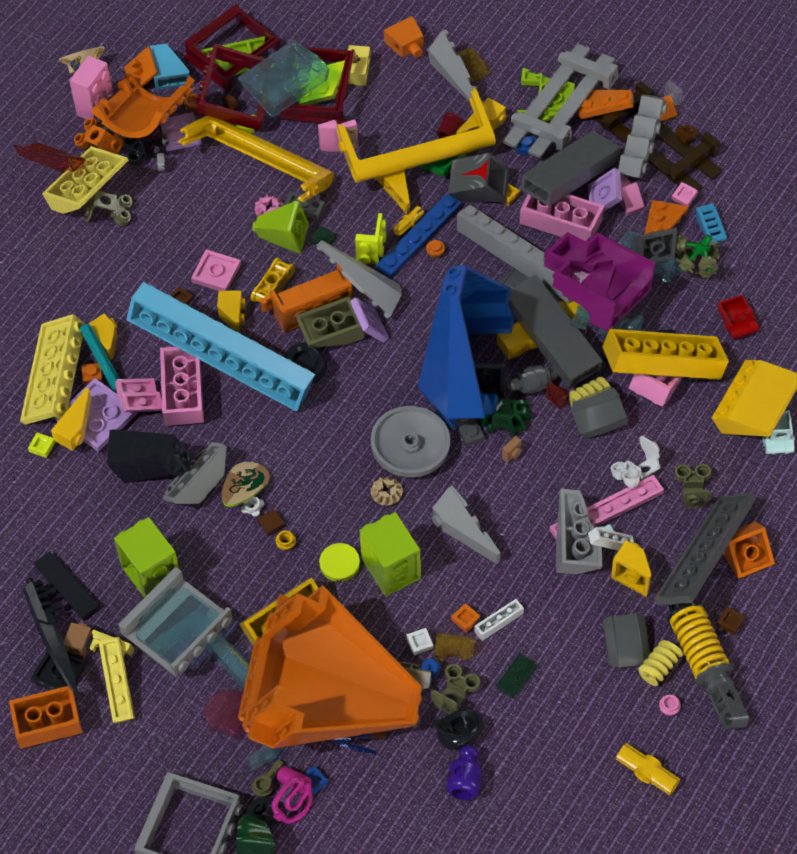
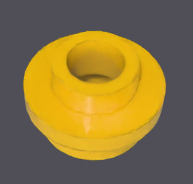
M285 530L276 536L275 541L279 549L290 550L295 546L296 538L293 533Z

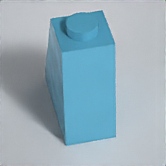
M167 44L149 46L158 70V74L154 76L156 90L184 86L190 76L189 70Z

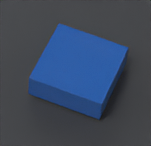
M315 765L303 774L311 779L313 795L329 783L328 779Z

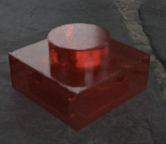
M553 383L546 387V398L561 409L566 402L565 391Z

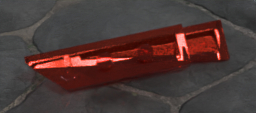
M39 142L27 146L13 145L19 156L63 173L67 170L74 172L86 161L84 157L70 155Z

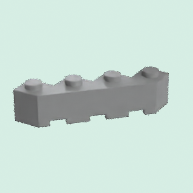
M647 94L641 96L639 111L634 117L632 132L627 137L625 152L620 158L618 168L620 174L640 178L646 173L649 154L653 152L655 136L660 131L662 114H665L667 110L666 98Z

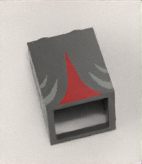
M490 153L452 160L450 184L448 187L449 195L458 201L506 202L509 177L508 166Z

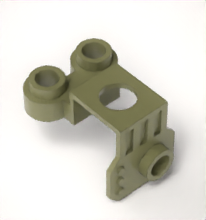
M97 191L89 199L84 209L86 222H89L96 206L111 210L110 217L114 218L118 225L126 226L131 219L128 210L132 205V199L127 194L121 195L117 199V195ZM103 196L108 197L110 204H103L100 198Z
M685 464L678 465L675 468L674 476L676 480L683 482L682 501H684L685 509L705 508L706 502L711 500L712 492L703 490L704 481H707L711 475V468L707 464L697 465L695 471H691L690 467Z
M450 664L446 667L445 676L448 681L447 688L443 694L436 690L431 691V698L435 703V707L447 714L457 711L467 692L473 693L480 688V678L476 674H468L463 677L462 668L457 664ZM456 673L457 676L451 677L450 674ZM469 683H474L475 686H474V687H469L468 684H469ZM447 696H453V697H455V698H456V702H455L454 700L448 698Z

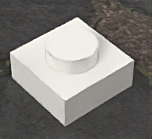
M426 628L406 634L414 656L433 649V643Z

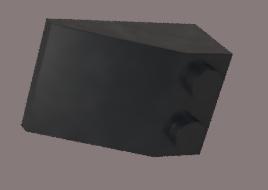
M505 363L474 364L480 393L497 394L499 398H504Z

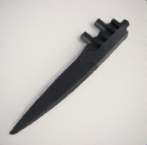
M28 578L23 593L38 632L60 674L72 692L79 694L71 663L55 620V611L61 610L62 604L60 601L55 603L49 601V596L56 595L55 587L45 588L43 581L34 582L33 578Z

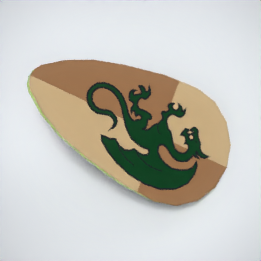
M242 462L235 465L229 472L222 489L223 504L227 507H233L251 499L268 484L270 480L269 471L264 466L254 462Z

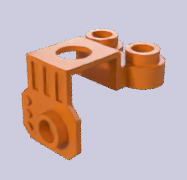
M94 118L86 119L84 122L86 132L78 133L74 137L75 145L80 149H86L89 145H95L99 149L118 154L124 145L122 138L117 134L111 135L106 130L100 128L101 124Z

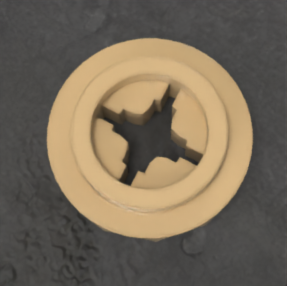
M389 476L386 478L380 477L379 480L373 482L371 488L373 500L385 506L397 503L403 494L401 483L396 478L393 479ZM383 486L390 489V496L386 491H383Z

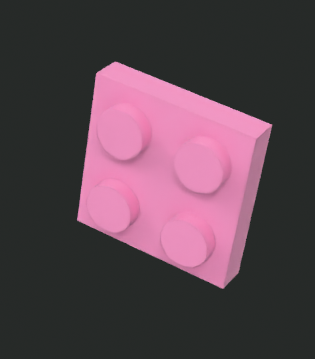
M206 250L191 277V282L217 291H228L241 266V260Z

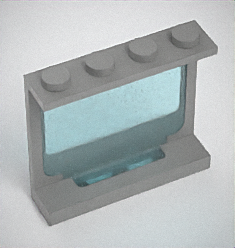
M175 567L118 625L123 636L176 677L180 672L182 673L188 668L189 663L194 658L201 655L204 647L208 643H212L223 628L225 629L230 625L232 614L229 607L225 610L221 609L183 579L182 571Z

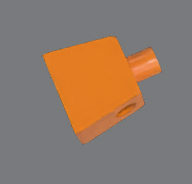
M413 16L384 29V42L401 57L412 54L415 58H418L423 54V34Z

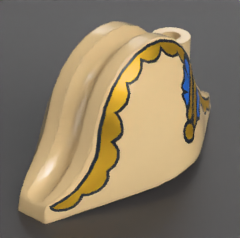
M105 47L83 50L59 58V60L68 66L70 75H73L88 55L100 59V56L105 51Z

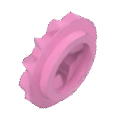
M268 195L264 198L260 197L259 201L255 202V213L257 216L284 206L281 198H276L275 195L272 197ZM269 204H272V207H270L268 210H266V206H269Z

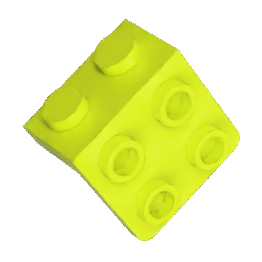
M378 213L375 235L356 234V260L363 264H377L380 257L384 255L383 242H386V220L383 219L382 213Z

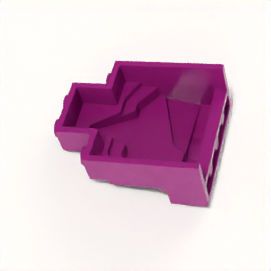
M567 232L564 236L559 237L551 248L548 247L544 253V267L554 271L552 287L561 291L564 297L581 305L590 315L589 322L606 332L609 329H613L650 292L656 263L598 232L586 241Z

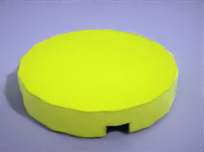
M344 543L328 546L321 553L319 559L323 575L329 580L336 582L337 580H342V582L348 581L353 578L360 567L359 554L355 548Z

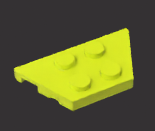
M345 60L295 73L291 94L301 105H311L335 99Z

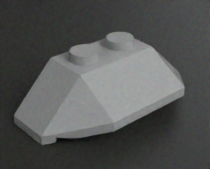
M212 442L208 445V448L197 454L190 463V470L179 473L168 485L163 500L175 504H199L224 476L226 446Z

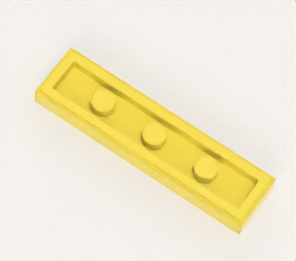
M120 637L98 641L113 723L133 720L135 716Z

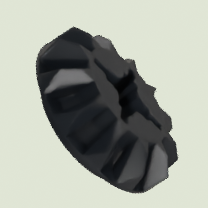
M260 797L249 804L246 814L261 819V816L258 814H262V810L265 807L267 814H270L264 819L269 829L271 830L273 826L278 824V821L273 818L274 812L271 807L273 799Z

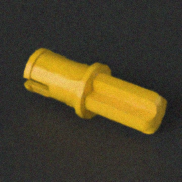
M416 206L408 215H404L403 219L393 227L394 233L401 236L409 228L414 227L415 223L425 215L424 210L422 209L418 213L421 207Z

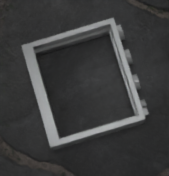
M167 772L134 848L135 854H160L149 849L175 789L230 806L211 854H224L227 848V837L233 834L235 828L234 820L242 812L243 804H241L240 795Z

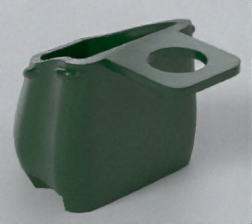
M245 814L239 819L236 854H274V839L266 821L249 814Z

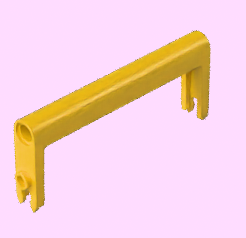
M473 88V91L470 92L472 97L469 98V102L476 118L478 129L363 160L357 158L345 126L337 124L338 130H336L339 139V150L345 155L355 183L494 146L496 140L486 114L487 108L485 103L481 102L476 88Z
M205 116L180 130L181 133L185 134V137L179 139L178 143L184 146L209 136L303 181L304 183L301 184V188H303L302 190L305 193L297 199L301 202H305L329 188L334 179V172L217 118Z

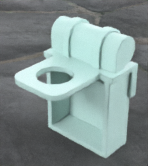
M790 410L784 411L770 437L762 436L766 454L794 453L795 437L793 436Z

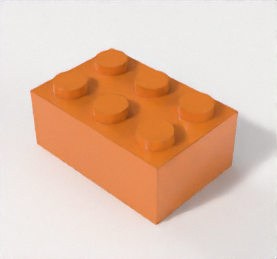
M69 686L9 701L15 736L20 749L83 733L75 695Z

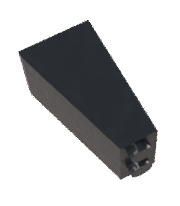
M115 429L109 431L107 465L124 483L183 473L190 470V463L192 462L191 453L187 451L174 434Z

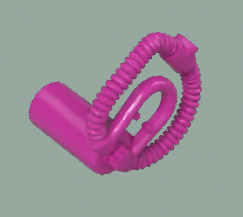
M283 766L277 773V780L283 784V787L274 797L275 799H273L271 807L274 812L273 818L276 821L293 824L309 812L313 800V789L311 788V779L308 776ZM289 787L293 789L285 799L287 810H298L304 800L307 799L302 811L293 817H286V814L278 808V802H280ZM297 792L301 794L298 802L294 806H290L292 797L297 795Z

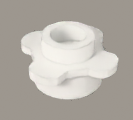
M253 496L244 502L241 512L257 517L260 514V508L264 506V502Z

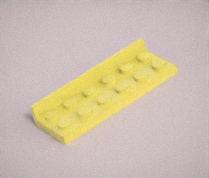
M74 314L41 324L20 419L25 425L54 416L60 420L68 410L83 339L80 327L85 324Z

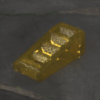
M471 47L457 53L460 55L473 82L488 76L487 65Z

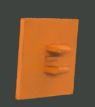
M149 46L124 66L126 74H133L141 87L158 74Z

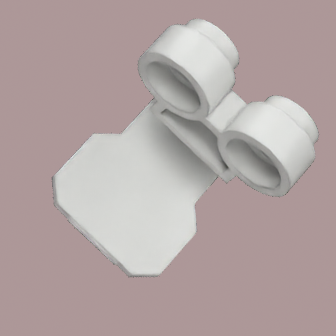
M641 436L639 440L641 448L645 452L646 461L638 466L630 461L625 463L617 462L611 466L612 476L617 480L623 479L624 484L629 488L636 487L640 479L643 480L660 469L658 460L660 457L659 447L654 441L652 442L644 436ZM643 467L651 468L647 472H641V468Z

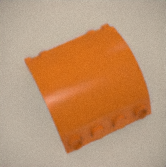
M127 73L117 83L120 90L109 101L102 98L92 108V113L102 120L101 124L121 136L129 138L145 137L152 133L161 122L164 124L169 115L176 111L178 105L181 106L186 96L189 97L194 90L192 86L195 80L189 76L184 86L181 85L170 97H160L139 86L134 75Z

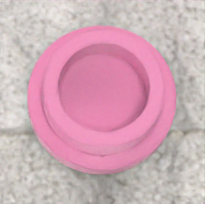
M674 695L662 697L659 703L661 712L668 716L677 714L681 707L679 699Z

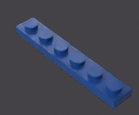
M446 194L377 263V269L392 278L461 208V202Z

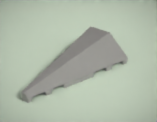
M447 29L443 30L428 49L430 64L469 101V98L472 97L470 92L476 87L470 85V75L460 55L453 49L455 48L454 43L449 42Z
M323 240L316 245L319 251L321 250L330 257L329 261L332 264L336 262L342 268L341 273L361 293H364L373 300L372 304L375 307L379 305L384 310V316L387 319L392 315L402 295L400 284Z

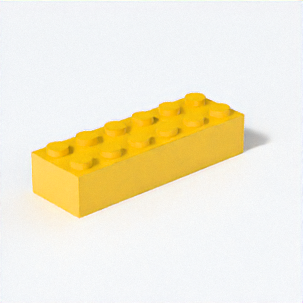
M609 329L603 344V349L612 372L721 379L729 362L716 336Z

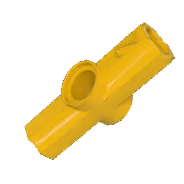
M627 743L622 746L616 756V760L634 771L635 776L646 784L652 783L669 796L680 782V778L663 768L658 759L652 755L645 756Z

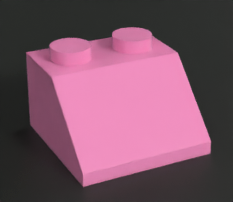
M634 374L629 389L651 400L654 404L663 407L672 396L682 377Z

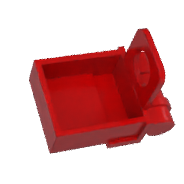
M743 294L718 302L717 310L732 339L742 338L759 331L756 316L753 315V308L749 307Z

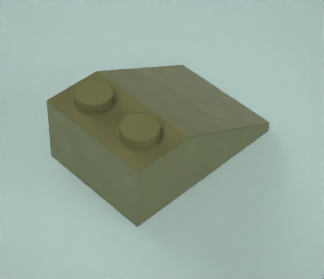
M350 296L296 315L297 322L308 347L347 345L365 338L364 331L351 305Z

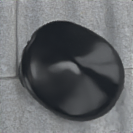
M305 342L296 343L284 355V358L290 359L293 363L315 374L312 384L317 383L326 373V358L317 347H308Z
M462 709L447 715L445 718L436 720L434 725L437 729L439 743L447 749L454 750L462 748L475 740L484 728V721L476 711Z

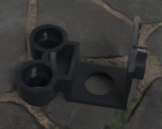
M161 125L158 126L161 140L143 143L142 138L124 137V147L130 150L127 153V158L131 165H139L142 162V157H145V160L156 158L157 153H163L164 156L167 155L165 145L169 144L167 135L162 132ZM153 145L159 147V151L155 154L149 152V148Z

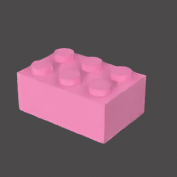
M88 55L69 82L77 116L84 119H96V116L92 113V108L102 98L109 101L114 95L107 63Z

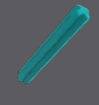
M84 324L80 327V331L112 390L117 392L115 382L119 377L91 325Z

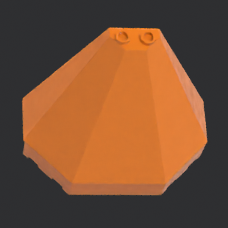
M323 585L308 598L298 593L291 598L282 594L278 596L275 612H270L263 625L265 631L262 638L257 637L254 643L238 718L243 722L242 726L245 732L249 733V739L275 749L416 725L419 719L418 708L422 701V686Z

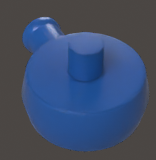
M434 658L426 659L421 667L422 670L432 671L431 685L433 684V678L441 672V664Z

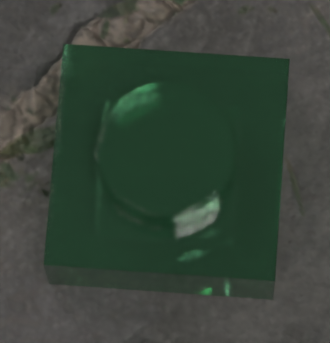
M320 226L310 237V242L317 245L323 240L331 245L336 239V234Z

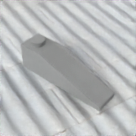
M451 485L432 508L434 524L437 527L440 526L444 532L495 564L500 563V551L487 532H481L476 516H470L466 509L468 504Z
M560 489L556 573L576 575L602 568V547L590 543L588 532L593 530L594 526L591 525L588 510L580 490Z

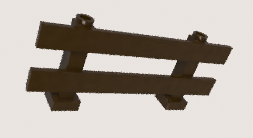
M640 81L636 84L635 92L633 93V108L597 115L591 118L598 122L603 129L608 130L626 144L627 137L632 131L620 121L628 115L634 119L639 111L641 96L644 94L653 96L654 91ZM661 123L659 134H656V137L683 158L673 164L661 153L653 149L652 154H649L647 162L664 174L669 181L674 182L678 186L683 182L700 191L702 185L686 173L696 167L711 180L722 173L723 170L707 158L709 155L715 157L719 154L720 141L706 132L702 135L701 143L694 148L689 143H684L676 133Z

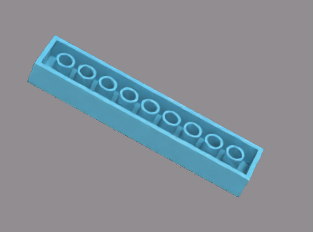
M145 282L140 285L132 296L127 321L296 412L307 397L315 376L308 369L293 363L290 359L280 356L273 350L267 349L258 342L226 327L223 323L213 320L206 314L200 313L189 305L174 299L171 295L165 294Z

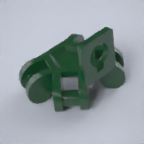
M498 397L496 412L492 415H485V418H480L479 422L487 427L486 431L489 434L494 433L498 428L507 429L511 437H515L517 432L526 430L524 421L531 419L532 415L528 410L529 404L526 400ZM512 419H515V425L512 424Z

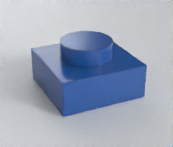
M525 136L517 146L516 154L530 155L528 150L535 143L536 137Z

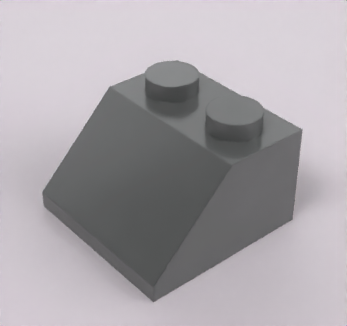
M677 228L632 237L631 250L655 263L672 260L675 258Z

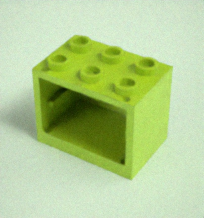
M396 512L384 515L380 520L366 524L359 530L362 561L385 597L421 579L420 549Z
M149 517L138 521L133 527L120 532L114 538L121 567L144 598L175 567L179 569L176 552Z

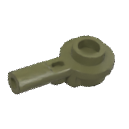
M277 759L266 775L262 774L253 781L252 791L256 796L267 797L272 793V780L284 765L282 761Z

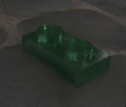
M519 654L496 684V689L514 699L537 669V664Z

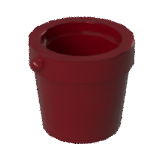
M449 112L443 114L442 122L437 130V136L441 139L456 135L464 121L456 114Z

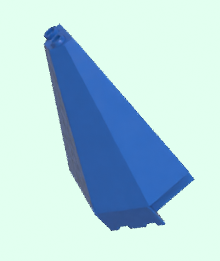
M466 265L451 267L444 276L418 383V388L424 399L449 424L453 431L455 430L457 418H485V415H492L496 412L498 402L497 394L480 393L468 335L512 333L515 316L509 306L512 288Z

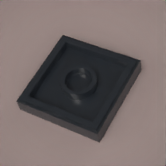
M47 651L32 674L30 681L47 690L68 686ZM67 652L77 683L88 663Z

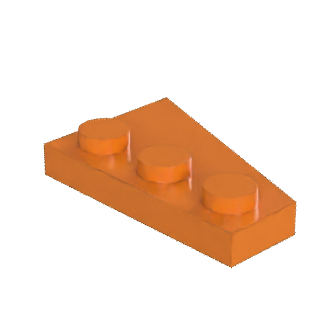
M592 90L579 108L580 118L584 119L633 108L632 90Z
M652 200L644 234L672 229L676 224H679L682 216L688 213L689 206Z

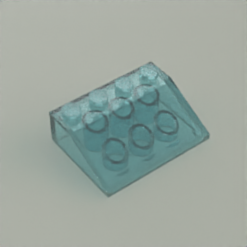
M293 39L239 76L238 80L273 118L328 80L330 69L319 56Z

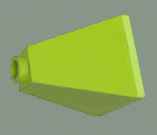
M299 201L291 202L264 213L253 222V231L257 233L259 238L301 254L309 222Z

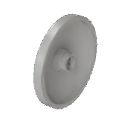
M402 406L386 412L377 420L371 433V450L376 461L385 470L402 477H420L432 473L444 463L450 449V434L446 424L434 412L422 407Z

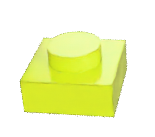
M36 433L28 450L30 453L47 458L56 442L52 437Z

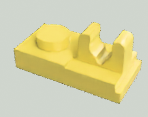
M93 630L92 637L94 639L90 649L95 652L99 646L98 641L114 637ZM121 640L123 656L125 654L132 656L135 648L130 643Z

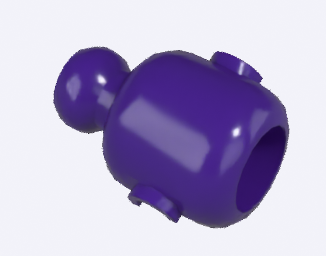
M463 746L459 751V759L452 761L449 765L446 789L452 797L459 800H472L480 792L483 770L481 765L476 762L479 752L473 746Z

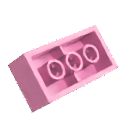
M528 194L521 207L519 224L559 237L569 232L586 241L589 237L592 238L596 234L603 220L604 205L568 194L551 206H547Z
M177 347L160 348L162 414L165 426L204 423L201 360Z

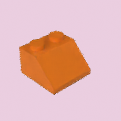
M755 521L739 527L723 552L738 579L775 564L765 527Z

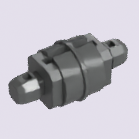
M541 365L529 366L516 372L515 378L507 382V387L509 390H518V392L527 394L536 393L551 386V381L555 380L559 375L554 368L548 369Z

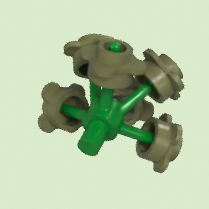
M679 232V237L676 239V253L680 260L677 258L676 261L679 263L678 268L680 271L700 274L701 278H710L712 274H716L718 270L716 263L720 258L718 252L719 243L716 241L710 243L713 238L706 234L703 241L700 240L698 243L686 242L687 236H682L681 232ZM699 254L702 256V259L699 261L698 269L693 272L692 269L695 265L692 262L696 261Z

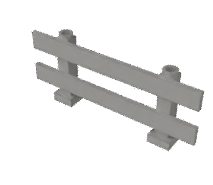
M577 44L572 52H561L558 57V62L561 63L560 68L525 113L515 112L512 115L511 123H514V127L503 140V143L516 148L528 132L533 133L539 137L528 150V154L540 159L553 142L556 143V149L560 151L567 147L572 140L571 127L567 123L599 81L603 82L604 88L610 89L618 79V65L613 64L615 58L602 54L596 62L588 60L585 57L590 52V48ZM575 71L586 75L550 123L539 120V117Z

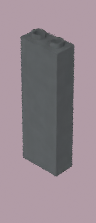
M591 131L524 173L521 190L547 206H551L616 164L619 160L621 147L598 133Z
M537 275L531 278L527 277L515 287H510L512 289L509 306L516 320L568 388L601 370L603 360Z

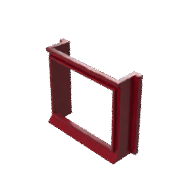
M236 3L185 41L186 54L184 58L203 73L204 66L209 64V60H206L207 56L196 46L235 17L238 22L257 37L265 36V43L251 52V55L259 57L270 48L280 53L284 50V47L281 45L279 37H275L242 11ZM215 63L211 80L225 92H228L232 89L231 77L245 67L234 65L225 71Z
M291 44L277 105L281 114V120L325 123L335 120L337 124L344 123L345 117L342 109L352 63H357L358 55H356L355 50L298 47ZM299 59L338 62L345 60L335 107L289 104Z

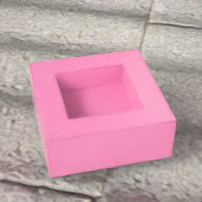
M681 182L672 195V200L681 205L689 206L697 196L698 190Z

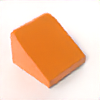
M671 96L662 97L666 98L667 110L665 114H662L661 121L676 117L677 113Z

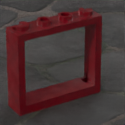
M214 44L212 51L209 50L206 60H209V64L204 66L202 75H205V80L201 79L198 90H201V95L197 94L195 105H198L196 113L259 131L263 122L277 62ZM216 59L265 73L255 116L205 102Z

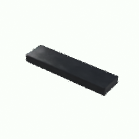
M50 551L34 562L35 568L52 587H55L60 596L82 620H85L99 609V605Z

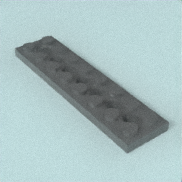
M753 492L718 497L654 598L657 605L688 604L695 600L755 502L756 497Z

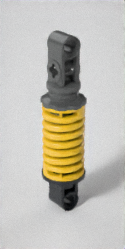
M694 600L688 604L668 605L671 611L667 618L668 623L672 626L677 640L683 649L686 660L696 679V685L706 688L705 692L711 699L722 727L725 729L746 727L749 722V716L741 702L739 693L735 689L734 681L730 678L733 666L729 663L726 654L723 653L724 650L720 646V641L717 639L714 628L711 626L710 620L707 619L708 615L704 604Z

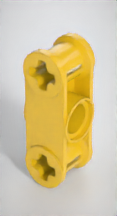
M275 258L262 280L252 291L251 301L260 303V299L268 296L271 290H274L278 296V293L281 292L287 281L292 277L295 265L287 264L281 261V258ZM271 299L268 300V306L271 305Z

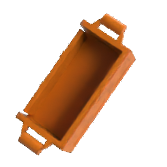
M337 264L335 271L278 293L279 298L275 291L271 290L268 296L260 299L261 310L263 312L272 310L282 331L287 333L300 327L296 315L348 296L352 300V283L341 273L342 268ZM271 299V305L268 306V300Z

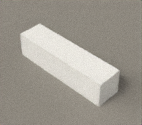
M599 527L588 532L592 545L619 551L625 540L634 543L633 536Z
M515 599L475 625L474 632L483 641L524 614V607Z

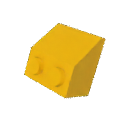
M625 540L613 558L611 578L647 597L649 595L652 575L644 549L636 543H630Z

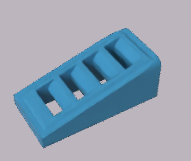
M714 204L698 207L695 217L704 235L708 234L711 236V234L719 232V234L712 236L713 239L710 243L727 240Z

